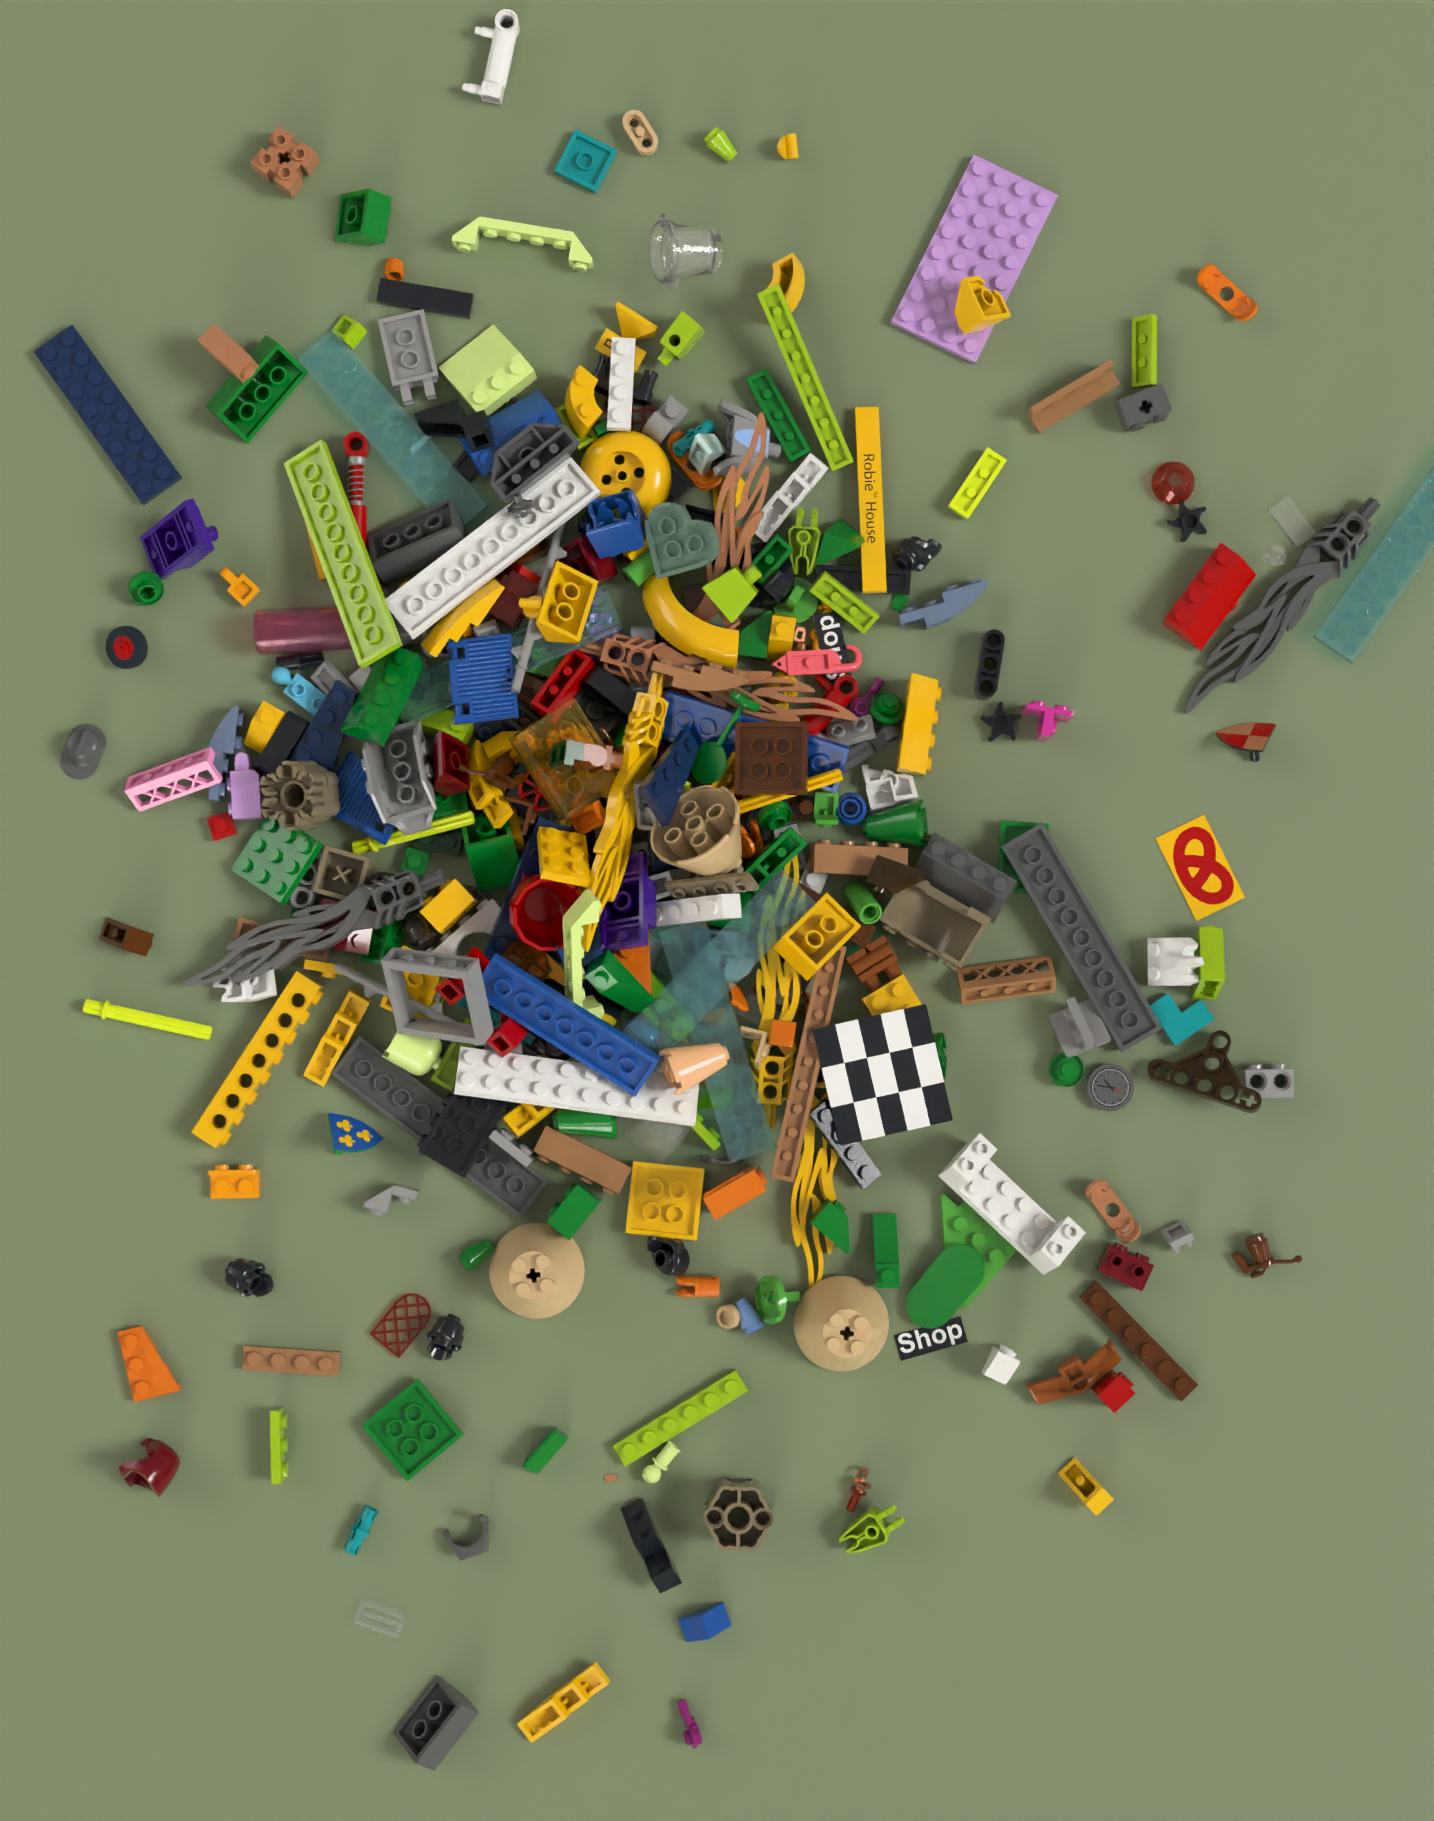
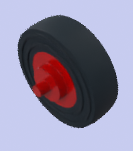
M121 626L110 632L106 640V653L115 666L122 669H131L141 665L146 659L148 645L145 636L140 630L132 626Z

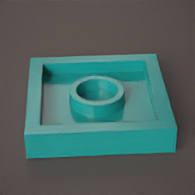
M575 129L554 173L597 194L618 152L616 149Z

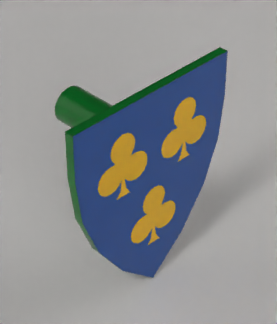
M328 1113L333 1152L336 1155H341L342 1152L357 1153L367 1151L383 1140V1137L362 1121L345 1115Z

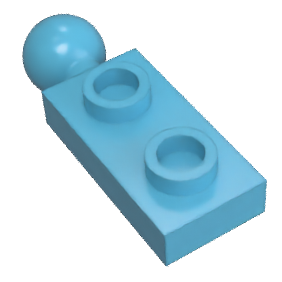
M286 667L274 668L271 674L272 680L278 685L285 684L287 687L283 692L315 716L326 695L298 673L294 678H291L290 671Z

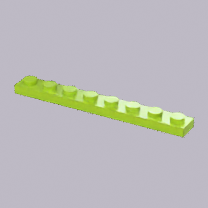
M777 284L757 293L831 470L834 471L853 463L852 455L780 285Z

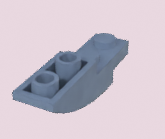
M981 578L968 581L967 586L959 588L958 585L944 588L945 592L940 595L942 603H938V600L925 603V608L916 610L915 607H910L902 610V614L897 618L899 627L923 621L924 628L927 630L951 620L970 607L981 596L989 585L988 580L981 581Z
M233 706L225 715L208 746L215 752L213 765L222 776V782L209 788L208 799L212 801L222 802L223 797H226L227 783H225V774L230 771V759H227L228 755L236 756L238 751L242 749L243 738L240 736V728L245 725V713H242L243 709L238 706ZM208 769L202 771V775L212 777Z

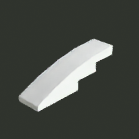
M810 453L761 510L764 512V516L755 534L766 543L819 482L829 467Z

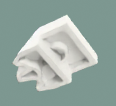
M1147 938L1148 986H1190L1199 982L1198 975L1194 974V970L1205 964L1202 957L1194 956L1198 943L1192 938Z
M253 952L246 954L242 953L229 965L223 968L222 971L226 972L239 960ZM272 957L264 964H262L257 970H259L267 963H269L272 960ZM257 959L242 967L228 979L214 983L213 987L226 989V993L222 995L221 1002H252L277 996L274 969L245 982L234 983L231 981L259 960Z

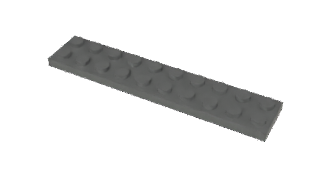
M1043 822L1000 846L1085 993L1101 1016L1119 1051L1124 1052L1161 1030L1163 1027Z
M360 1035L331 1074L420 1141L423 1134L428 1135L433 1128L430 1126V1123L435 1114H441L445 1108L442 1105L444 1099L411 1073L383 1058V1052ZM490 1138L466 1175L467 1179L520 1219L550 1181L531 1165L525 1167Z

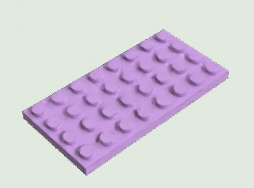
M973 154L896 310L891 324L976 364L994 325L968 334H964L960 329L954 311L961 280L965 277H981L985 281L984 286L991 292L993 290L998 291L1006 303L1058 195Z

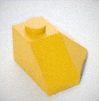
M979 276L965 277L960 283L954 314L958 320V326L964 334L981 331L1011 317L1002 295L996 290L991 292L984 286L985 281Z

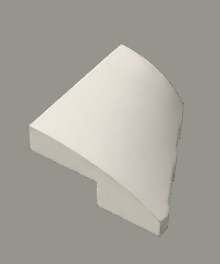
M861 765L870 814L918 800L913 776L903 773L895 774L886 769L882 772L870 769L869 765Z

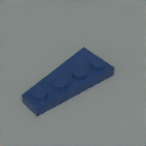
M336 680L288 760H312L328 771L333 772L334 767L337 765L341 744L344 742L346 735L341 733L340 730L357 699L358 692L340 680Z
M688 729L680 730L638 788L662 827L668 826L671 822L699 750V746Z

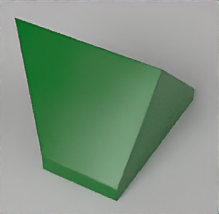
M842 519L838 520L824 533L816 560L817 565L820 566L857 549L865 542L864 537Z

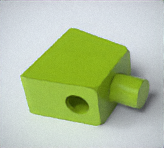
M682 311L661 338L660 343L664 348L656 358L666 367L675 356L682 360L706 331ZM680 339V344L673 346L674 342Z
M752 565L744 573L738 566H735L706 583L702 589L728 620L733 623L758 593L753 583L763 575L755 565Z

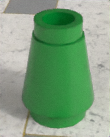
M484 1239L461 1250L462 1253L457 1257L469 1272L472 1269L475 1270L494 1251V1248L487 1239Z

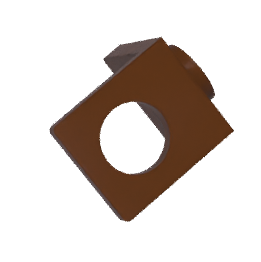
M507 794L506 801L528 806L521 833L526 835L529 824L534 825L537 811H533L535 800Z

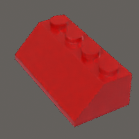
M1220 542L1165 617L1162 625L1201 651L1256 576L1255 572L1240 555Z

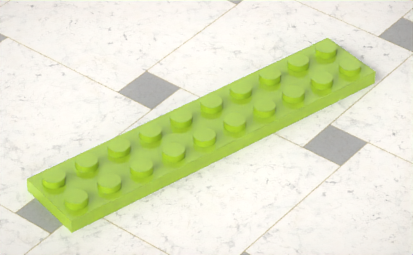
M319 440L283 464L358 665L365 668L403 644L327 444Z

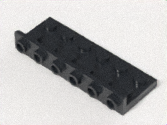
M522 1045V1055L538 1057V1053ZM449 1092L442 1103L445 1106L442 1113H436L430 1123V1126L433 1127L428 1135L423 1134L417 1144L420 1147L419 1154L426 1156L465 1179L510 1102L457 1095Z

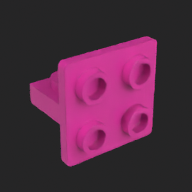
M1031 701L1021 710V714L1039 717L1035 740L1045 742L1049 737H1052V734H1055L1057 720L1068 722L1074 716V712L1069 711L1067 706L1055 705L1054 708L1045 707V703L1041 701Z

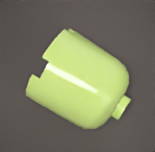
M397 1031L391 1040V1044L382 1055L383 1058L404 1070L421 1076L428 1073L431 1068L436 1070L443 1060V1057L440 1056L442 1042L440 1039L411 1036L398 1033Z

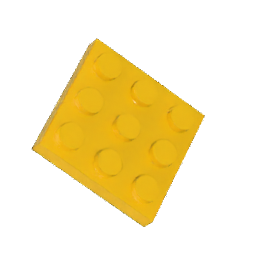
M633 1161L625 1233L697 1241L705 1169Z

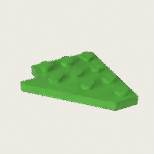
M942 1193L941 1211L944 1250L958 1244L970 1245L981 1254L984 1260V1278L962 1304V1307L966 1309L1017 1250L964 1200L957 1206Z

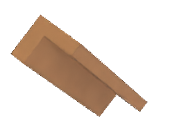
M1112 360L1105 362L1030 407L1027 416L1038 434L1119 387L1120 382L1112 371L1115 366Z
M1051 956L967 966L961 969L957 968L956 970L960 987L961 1005L1056 992V975ZM1039 965H1047L1048 970L1037 971L1034 968ZM1016 968L1024 970L1022 974H1014L1011 971ZM993 971L1000 973L998 977L993 978L987 974ZM972 974L977 977L975 980L964 981L963 975Z

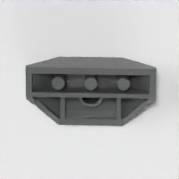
M531 423L495 452L490 485L506 504L513 500V494H523L567 460L580 445V442L565 424Z

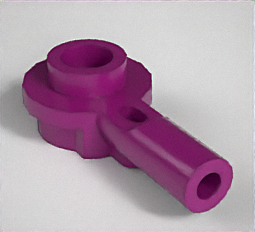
M877 677L864 697L855 698L851 702L849 711L857 718L871 714L869 709L870 702L879 692L885 681Z
M686 1699L677 1702L680 1715L684 1718L686 1731H683L686 1745H691L695 1749L697 1745L702 1744V1737L694 1717L690 1715Z

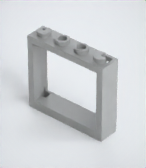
M392 947L383 957L381 963L398 1033L470 1043L473 1045H484L493 1034L494 1029L479 958ZM403 971L462 979L472 1025L413 1016Z

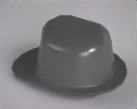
M82 724L74 728L69 734L61 755V765L65 773L71 778L80 780L88 778L97 769L106 744L105 735L100 728L92 724Z

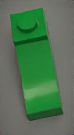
M896 1213L872 1214L875 1287L900 1288Z

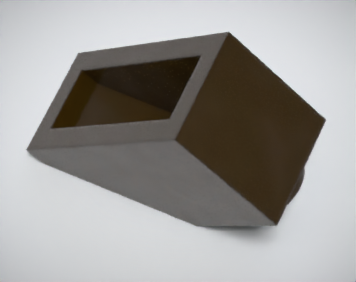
M877 855L867 882L872 886V891L885 895L888 892L894 895L924 881L926 875L919 869Z

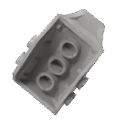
M417 719L394 726L384 747L365 741L362 749L364 758L361 759V764L368 780L365 782L366 790L371 796L383 824H391L397 827L404 835L430 829L434 811L437 809L431 780L434 777L432 766L428 764L429 747L422 732L421 721Z

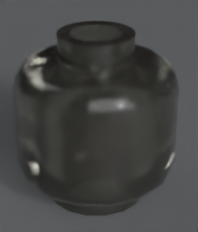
M418 911L408 914L402 924V931L410 945L424 948L434 942L437 930Z

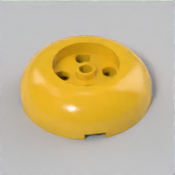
M614 431L601 436L588 447L579 465L582 471L600 490L601 495L596 499L620 493L624 488L632 489L646 514L645 520L648 519V515L654 506L659 503H665L668 499L672 485L671 467L668 457L653 439L636 431ZM618 455H622L625 458L624 463L621 465L615 463V458ZM637 468L644 470L643 477L637 478L634 472ZM620 473L627 474L625 480H620ZM606 475L612 478L609 485L602 483V478ZM614 509L615 516L621 519L617 509Z

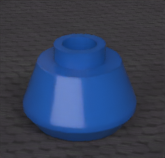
M856 793L842 794L839 796L836 816H838L841 823L846 825L859 823L866 814L864 799Z

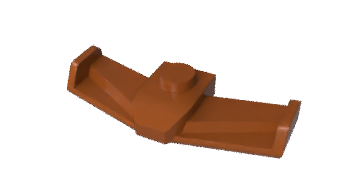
M1108 1339L1106 1344L1083 1363L1078 1354L1056 1365L1060 1375L1025 1384L1037 1405L1075 1394L1080 1395L1089 1390L1093 1384L1119 1364L1122 1359L1111 1339Z

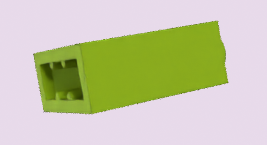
M1206 925L1199 927L1195 936L1198 948L1194 951V956L1202 957L1205 965L1194 970V974L1198 975L1199 982L1193 984L1192 999L1216 1000L1225 981L1223 928Z

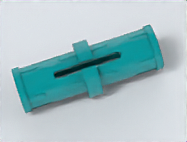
M706 419L698 427L689 429L684 437L672 444L675 454L682 457L691 449L695 435L715 433L716 427L714 423Z
M369 1505L364 1506L359 1519L351 1527L352 1532L343 1547L344 1551L351 1555H357L365 1537H368L370 1534L369 1529L379 1512L377 1509Z

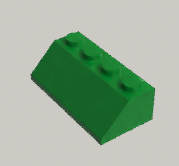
M267 335L249 354L259 365L253 376L242 383L231 375L205 406L216 418L247 444L309 373L278 342Z
M399 647L375 661L340 730L341 733L382 747L385 746L424 669L419 653Z

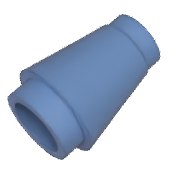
M747 1298L734 1303L740 1314L742 1331L745 1330L746 1334L749 1335L764 1327L762 1317Z

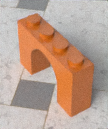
M751 1165L704 1192L703 1200L714 1219L717 1220L766 1192L765 1185L768 1184V1181L760 1167L755 1169L754 1165Z

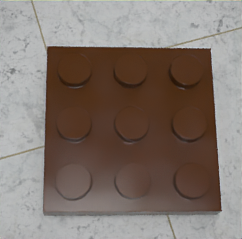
M807 721L736 723L734 795H808L809 723Z

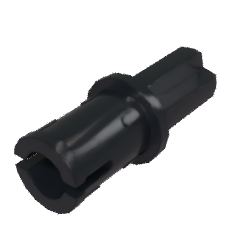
M297 652V655L276 657L277 667H286L288 670L299 669L300 671H303L305 667L319 666L325 661L322 652L308 654Z

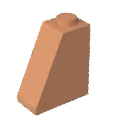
M215 323L198 339L215 361L242 383L252 377L255 370L259 367L254 359Z

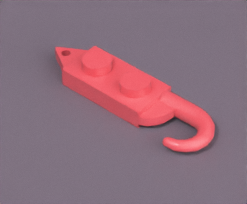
M847 644L846 649L854 652L855 660L852 663L841 664L839 655L832 649L784 652V656L772 663L771 666L782 671L787 676L851 673L860 667L862 654L856 646Z

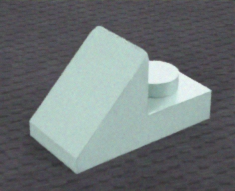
M697 434L694 437L688 459L702 476L709 472L712 461L725 454L727 450L715 434Z

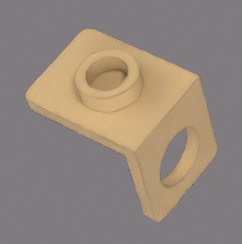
M740 1026L741 1037L760 1041L755 1058L756 1068L760 1069L763 1058L767 1059L770 1050V1044H767V1032Z

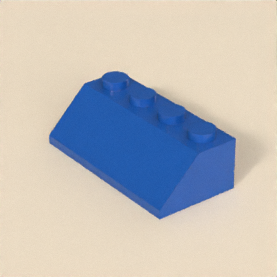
M537 390L489 418L493 429L495 446L473 453L467 440L463 438H458L482 479L492 473L495 452L531 423L562 424L551 404Z

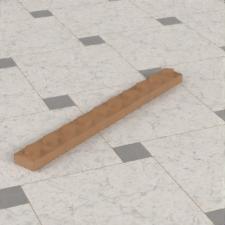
M841 946L815 973L770 1174L771 1178L793 1183L795 1180L821 1064L813 1030L829 1026L846 952L845 946Z

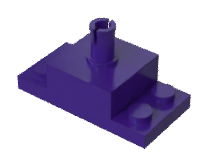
M188 499L140 537L153 572L164 580L176 570L192 568L214 551L215 548L212 541L218 539V530L215 526H205L198 505L196 506L194 499Z
M643 851L629 854L618 893L614 901H607L600 915V950L602 952L608 949L613 952L648 946V930L656 928V882L648 878L647 854Z

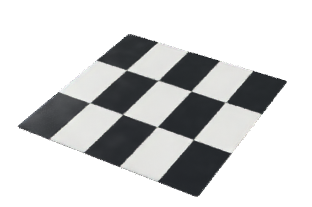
M926 1004L813 1030L838 1140L841 1146L953 1120Z

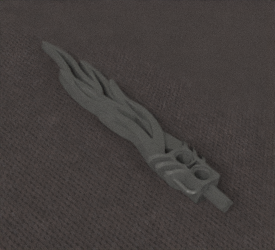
M1369 497L1357 512L1354 509L1349 513L1340 511L1328 525H1323L1319 528V531L1322 532L1313 535L1311 539L1314 541L1303 546L1304 550L1295 568L1283 575L1267 589L1258 608L1231 627L1233 632L1210 654L1205 662V667H1208L1228 651L1238 646L1227 660L1205 674L1198 682L1187 701L1185 714L1189 713L1218 685L1233 677V683L1242 680L1268 658L1278 645L1285 630L1287 632L1292 630L1302 618L1313 598L1315 590L1336 577L1339 578L1342 575L1343 567L1346 570L1350 566L1351 558L1354 561L1358 557L1360 548L1370 538V533L1367 529L1371 524L1368 520L1381 506L1378 500ZM1343 515V516H1344L1343 520H1342L1340 523L1335 524V523L1339 520V518ZM1348 522L1354 523L1356 525V533H1351L1348 531ZM1365 534V537L1359 542V538ZM1332 540H1337L1340 542V551H1336L1332 548ZM1320 551L1325 556H1327L1331 560V562L1319 563ZM1312 577L1296 592L1279 613L1286 599L1285 593L1299 581ZM1286 583L1282 591L1266 605L1275 591ZM1303 602V605H1302V607H1301V609H1300L1298 615L1296 616L1295 611H1296L1297 608L1300 606V604ZM1268 617L1261 633L1249 634L1220 651L1230 640L1256 627ZM1275 635V637H1274L1272 643L1270 644V646L1268 647V649L1263 653V655H1262L1260 658H1258L1255 662H1253V661L1260 655V653L1265 649V647L1268 645V643L1271 641V639H1272L1273 636ZM1257 639L1248 656L1237 668L1214 681L1197 696L1203 684L1212 675L1234 662Z
M405 870L390 877L383 875L381 877L385 879L381 881L373 879L371 880L373 884L369 886L365 884L359 885L355 891L337 904H322L308 907L293 913V916L296 918L272 921L248 931L226 947L232 951L223 960L213 967L185 980L182 984L197 987L218 983L228 979L242 967L257 959L259 960L231 981L234 983L245 982L272 969L281 970L306 952L321 951L337 945L353 931L371 928L376 930L384 924L389 925L393 923L395 919L397 921L403 919L408 912L423 906V900L429 897L428 890L447 883L446 876L442 870L424 877L413 873L411 870ZM414 884L415 890L413 894L408 896L407 888L409 885ZM389 893H392V902L390 904H386V896ZM373 900L378 913L368 910ZM323 911V912H320V913L311 915L312 912ZM349 913V915L344 920H342L339 924L328 930H309L314 927L335 921ZM334 934L333 936H331V937H329V938H327V939H325V940H323V941H321V942L315 943V942L321 940L322 938H324V937H326V936H329V935ZM297 939L290 943L288 946H286L269 963H267L265 966L257 970L262 964L268 961L272 956H274L279 951L282 945V941ZM272 943L242 958L226 972L214 978L206 979L225 968L246 950Z

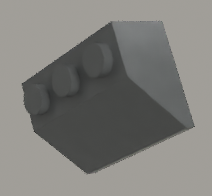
M437 1676L393 1734L416 1764L435 1771L479 1712L466 1696L442 1677Z

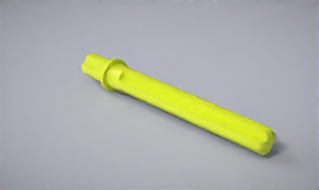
M465 811L432 820L430 829L409 835H404L399 829L394 830L386 845L371 837L355 840L352 842V850L358 854L369 851L378 852L379 849L468 826L475 823L474 814L471 811Z
M86 999L83 1005L84 1013L101 1016L103 1020L110 1018L209 1040L212 1035L211 1026L110 1004V1001L104 1003Z

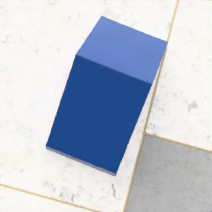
M724 1602L678 1618L686 1642L708 1640L732 1625Z

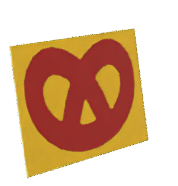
M1205 815L1155 838L1196 921L1245 898Z

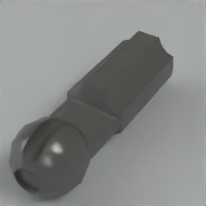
M883 724L876 732L877 738L850 745L849 747L851 748L843 773H847L875 756V753L883 748L898 743L901 738L899 727L896 724Z

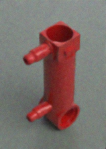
M821 675L815 677V681L826 692L822 699L829 700L845 708L859 696L857 681L850 675H843L837 678L834 686ZM850 684L853 686V690L849 694H843L840 691L843 685ZM815 704L811 708L839 712L829 706L821 704ZM804 715L800 721H807L809 723V734L816 736L834 718L820 715Z

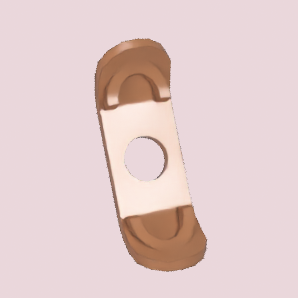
M1103 1179L1091 1183L1085 1189V1194L1113 1229L1117 1237L1125 1244L1135 1241L1141 1233V1228L1113 1189ZM1110 1203H1116L1120 1208L1119 1214L1109 1216L1105 1210L1106 1206Z

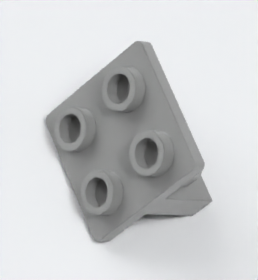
M1075 997L1065 1000L1066 1009L1049 1015V1021L1067 1058L1110 1042V1036L1101 1016L1090 999L1078 1004Z

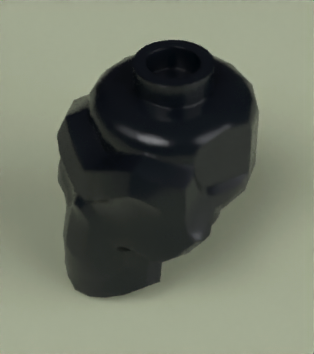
M912 536L911 538L902 539L892 551V558L896 567L900 570L920 572L937 556L942 549V545L932 538L925 541L919 537Z
M661 1236L648 1237L647 1251L652 1252L654 1264L663 1274L680 1276L687 1271L690 1263L689 1253L679 1239H667Z
M239 1258L231 1261L226 1266V1283L240 1292L243 1297H248L252 1294L256 1297L265 1296L274 1287L271 1275L265 1273L266 1268L262 1263Z
M448 1314L447 1317L440 1316L432 1329L427 1332V1338L430 1340V1344L427 1347L428 1351L437 1361L448 1360L451 1358L453 1351L458 1352L462 1349L465 1327L460 1323L461 1319L453 1314Z

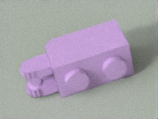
M240 752L236 754L234 759L235 771H230V777H227L228 792L231 791V801H228L229 815H232V819L237 821L263 819L264 816L261 813V809H265L264 806H261L264 800V795L261 791L263 785H259L262 775L252 769L250 755Z

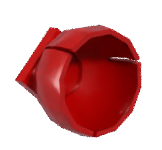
M523 874L521 883L509 901L510 924L519 940L539 951H558L553 942L556 943L560 950L563 949V915L581 896L582 893L578 886L541 879L540 874L533 876Z

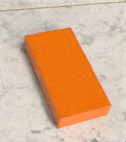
M597 800L570 814L568 819L579 834L585 835L604 825L606 811L600 800Z

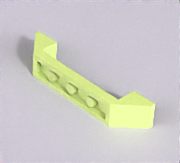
M478 217L452 236L453 246L461 252L477 251L480 233H483L484 236L489 238L504 236L507 240L513 242H520V239L538 246L546 243L552 244L557 249H567V247H570L568 260L569 265L574 270L585 272L587 269L593 270L594 266L592 257L572 231Z
M589 889L585 890L563 915L565 997L601 1019V1017H604L602 1004L598 1003L593 995L585 996V991L582 987V980L585 979V972L581 959L584 958V950L581 945V937L584 936L582 925L599 922V912L602 909L600 899L596 898Z

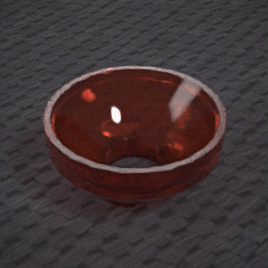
M1168 462L1161 465L1154 472L1151 480V487L1155 497L1168 505H1177L1180 501H1186L1191 496L1195 486L1192 471L1180 462ZM1178 474L1182 478L1181 486H1171L1169 476Z

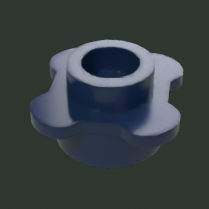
M588 513L582 515V518L578 519L577 532L581 533V536L586 535L587 524H590L592 529H594L592 518L588 516Z

